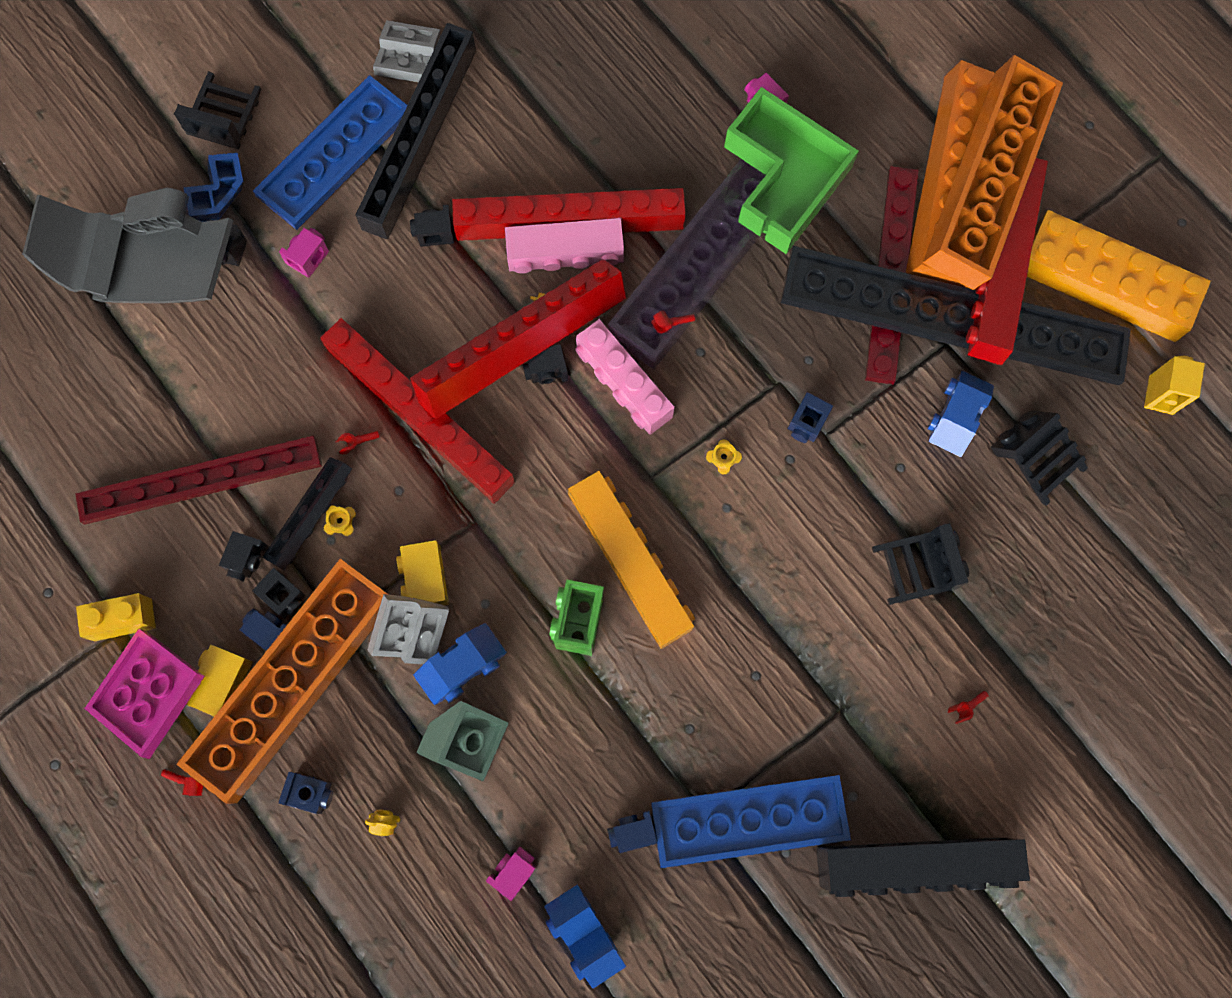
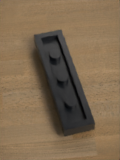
M329 457L262 558L282 570H285L295 560L297 551L305 539L311 536L315 524L321 515L329 509L331 500L337 491L347 482L348 475L352 470L351 467L342 461Z

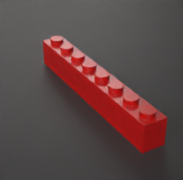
M1035 159L994 274L990 280L976 288V294H979V299L975 302L971 312L974 324L970 326L966 336V343H970L968 356L1003 365L1013 352L1048 165L1046 160Z
M683 188L452 199L453 227L457 241L506 238L505 227L621 218L622 233L683 230L685 221Z
M602 259L410 377L419 404L437 419L625 300L626 296L621 271Z
M342 318L320 337L326 349L493 504L515 484L512 473L446 413L437 419L429 414L419 404L412 382Z

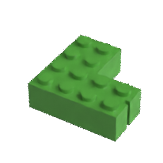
M761 87L727 129L724 148L766 175L742 205L738 222L758 236L764 232L767 242L787 254L852 169L859 150Z

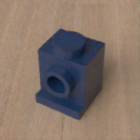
M807 392L787 428L792 431L791 436L802 443H807L808 440L814 442L833 405ZM807 419L811 421L812 426L802 422V420Z
M253 608L243 618V626L239 630L267 651L287 625L283 623L280 627L283 621L274 614L267 611L264 615Z
M288 772L278 804L314 814H322L323 809H328L332 801L333 790H330L332 782L298 772ZM306 787L311 790V797L308 800L302 798L303 790Z
M642 812L644 819L641 820L637 819L636 814L619 818V825L607 828L611 848L618 846L619 853L657 844L650 812Z

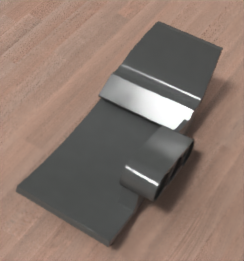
M162 188L131 196L127 199L125 212L113 215L101 212H84L45 196L37 195L22 255L54 282L72 292L86 291L92 293V299L95 301L111 303H182L212 299L234 220L226 218L201 222L186 215L189 196L173 188Z

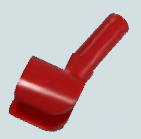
M663 310L653 316L654 319L651 323L656 331L662 334L678 324L694 322L695 316L690 314L669 318Z
M375 431L360 436H354L350 433L342 434L335 443L345 441L348 447L341 449L339 454L346 455L356 445L379 438V433Z
M982 691L971 701H963L950 706L948 713L958 711L959 719L955 721V724L970 720L974 715L973 709L988 698L989 695L986 691Z
M167 769L162 770V777L178 784H184L182 795H202L203 785L193 777L181 776Z

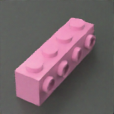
M621 218L505 227L509 272L528 273L535 269L556 271L561 267L572 266L576 269H583L602 259L613 266L624 262Z
M600 319L576 336L577 348L575 350L583 362H588L593 367L598 380L603 385L607 384L613 391L612 394L615 400L622 407L626 406L632 414L633 421L640 429L644 428L651 435L673 418L674 406Z

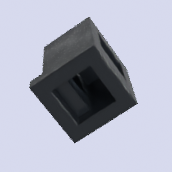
M443 205L442 211L427 209L422 213H414L415 219L410 220L412 237H417L420 247L454 243L449 205Z
M560 344L550 346L522 364L526 381L532 379V383L549 384L561 377L562 382L568 381L567 368Z
M232 531L219 566L228 571L226 576L244 582L246 577L250 578L252 572L257 571L262 558L260 552L261 550L267 551L269 546L259 539Z
M275 568L252 590L283 618H286L288 615L291 617L295 616L303 606L304 602L302 599L306 596ZM284 592H288L289 596L283 602H281V594Z

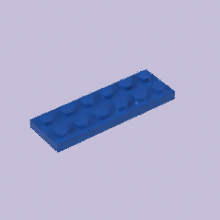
M369 75L253 190V193L297 230L395 132L407 104Z
M840 775L651 802L660 868L851 840Z

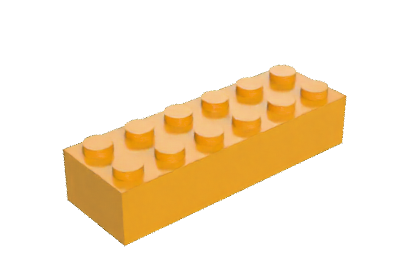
M1047 210L1036 224L1027 273L1028 278L1175 343L1192 330L1211 280L1050 210Z

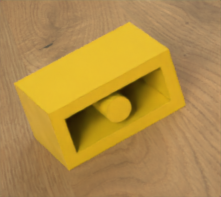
M1174 356L1149 376L1144 408L1173 415L1199 398L1205 363L1194 361L1189 356Z
M437 540L400 546L401 556H397L396 561L399 574H404L405 585L401 586V596L421 599L443 606L449 605L441 547Z
M140 593L76 606L79 635L91 641L136 633L138 629L144 631L156 629L152 599Z
M210 645L209 649H206L201 654L198 661V671L205 677L186 705L215 716L245 679L253 661Z

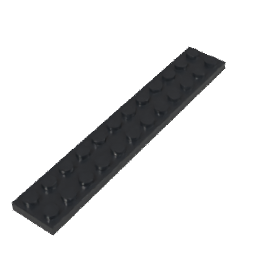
M793 246L790 252L780 303L969 349L970 343H966V336L970 326L974 324L971 312L975 302L979 299V294H976V290ZM1022 302L1014 348L1008 359L1119 386L1125 381L1131 328Z

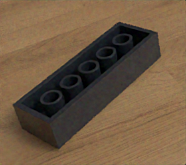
M998 837L816 847L819 886L829 890V894H834L835 897L855 896V890H861L862 893H868V895H887V888H893V891H901L904 894L921 893L920 887L925 886V889H933L934 892L954 891L953 885H957L959 888H966V890L987 889L986 883H989V886H999V888H1019V881H1030L1025 839Z

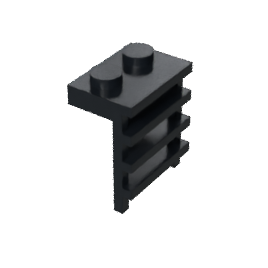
M208 71L193 107L190 108L178 104L174 115L187 135L239 150L241 146L239 143L240 139L247 132L246 125L253 118L252 111L254 106H258V97L262 89L260 86L255 85L252 93L247 94L213 84L215 75ZM207 93H212L246 103L247 105L243 109L206 98ZM205 107L241 119L239 123H236L230 119L200 111V109Z
M1032 410L1022 415L1020 422L1012 429L1003 432L999 436V440L991 446V449L997 457L1015 460L1041 503L1047 506L1050 503L1047 495L1077 468L1081 472H1085L1088 467L1084 462L1086 461L1085 456L1080 455L1076 449L1077 443L1069 438V430L1061 425L1059 421L1060 415L1053 412ZM1061 440L1063 445L1034 471H1031L1029 467ZM1070 454L1072 458L1040 486L1038 481Z
M950 523L940 525L929 533L872 546L873 553L884 552L897 597L887 599L888 605L956 590L968 583L969 568L966 561L961 559L958 550L960 548L959 536L956 531L952 530ZM917 542L931 588L923 590L910 548V544ZM901 547L913 586V593H905L892 548Z

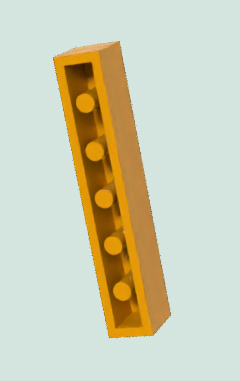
M600 471L568 488V495L660 649L691 632L694 628L692 622L695 621V617L687 605L681 606L676 597L679 595L677 587L670 578L668 580L664 578L660 571L663 569V565L655 553L650 554L644 544L648 541L640 527L634 528L629 518L632 515L624 502L619 503L613 494L617 492L613 482L608 476L603 478Z

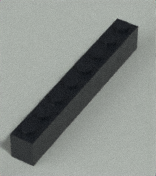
M450 23L446 24L355 214L361 230L387 240L389 239L476 53L472 31Z

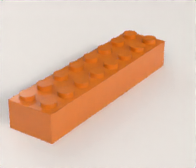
M1013 55L995 72L924 257L923 264L972 290L992 278L1063 82L1016 55Z
M963 60L944 76L906 273L967 288L961 283L923 264L924 257L995 75L992 71Z
M339 559L176 765L224 803L237 804L373 630L383 594L387 593L342 559Z

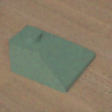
M460 701L429 723L416 753L436 763L484 781L509 723Z

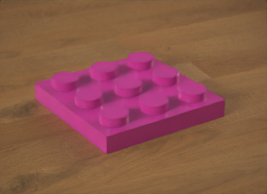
M138 629L84 709L139 756L150 759L205 676L150 633Z

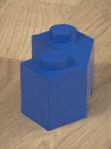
M238 153L208 155L207 167L211 185L183 187V192L189 196L186 209L188 216L201 222L219 220L242 190L243 177Z
M964 371L960 372L957 379L952 377L944 391V394L948 395L945 407L940 415L937 413L933 415L927 427L931 431L928 442L962 457L980 425L979 420L982 412L988 407L992 399L994 385Z
M486 623L464 633L455 640V645L449 647L442 654L438 652L413 674L434 705L445 699L448 703L454 701L464 693L462 687L470 679L481 673L484 676H488L500 667L498 661L507 652Z
M578 884L544 906L550 917L546 924L554 938L557 939L561 936L574 958L570 965L579 980L585 978L592 989H594L626 967L615 944L596 916V912Z

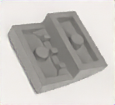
M386 20L379 38L380 50L373 65L374 75L419 82L440 38V29Z
M383 594L367 649L371 656L401 657L404 663L424 664L437 652L449 608L421 599Z

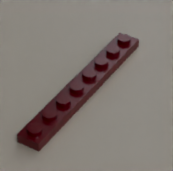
M893 166L889 168L878 259L879 267L906 273L916 198L917 169ZM871 325L865 381L894 385L901 332Z
M313 435L75 493L79 519L82 524L86 525L322 467L317 439Z

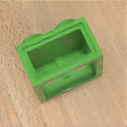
M566 580L565 588L559 587L556 599L557 610H560L559 618L552 619L549 633L556 649L592 656L604 598L603 586ZM581 602H586L589 604L590 609L586 613H581L578 610V605ZM581 632L584 636L583 640L573 639V633Z

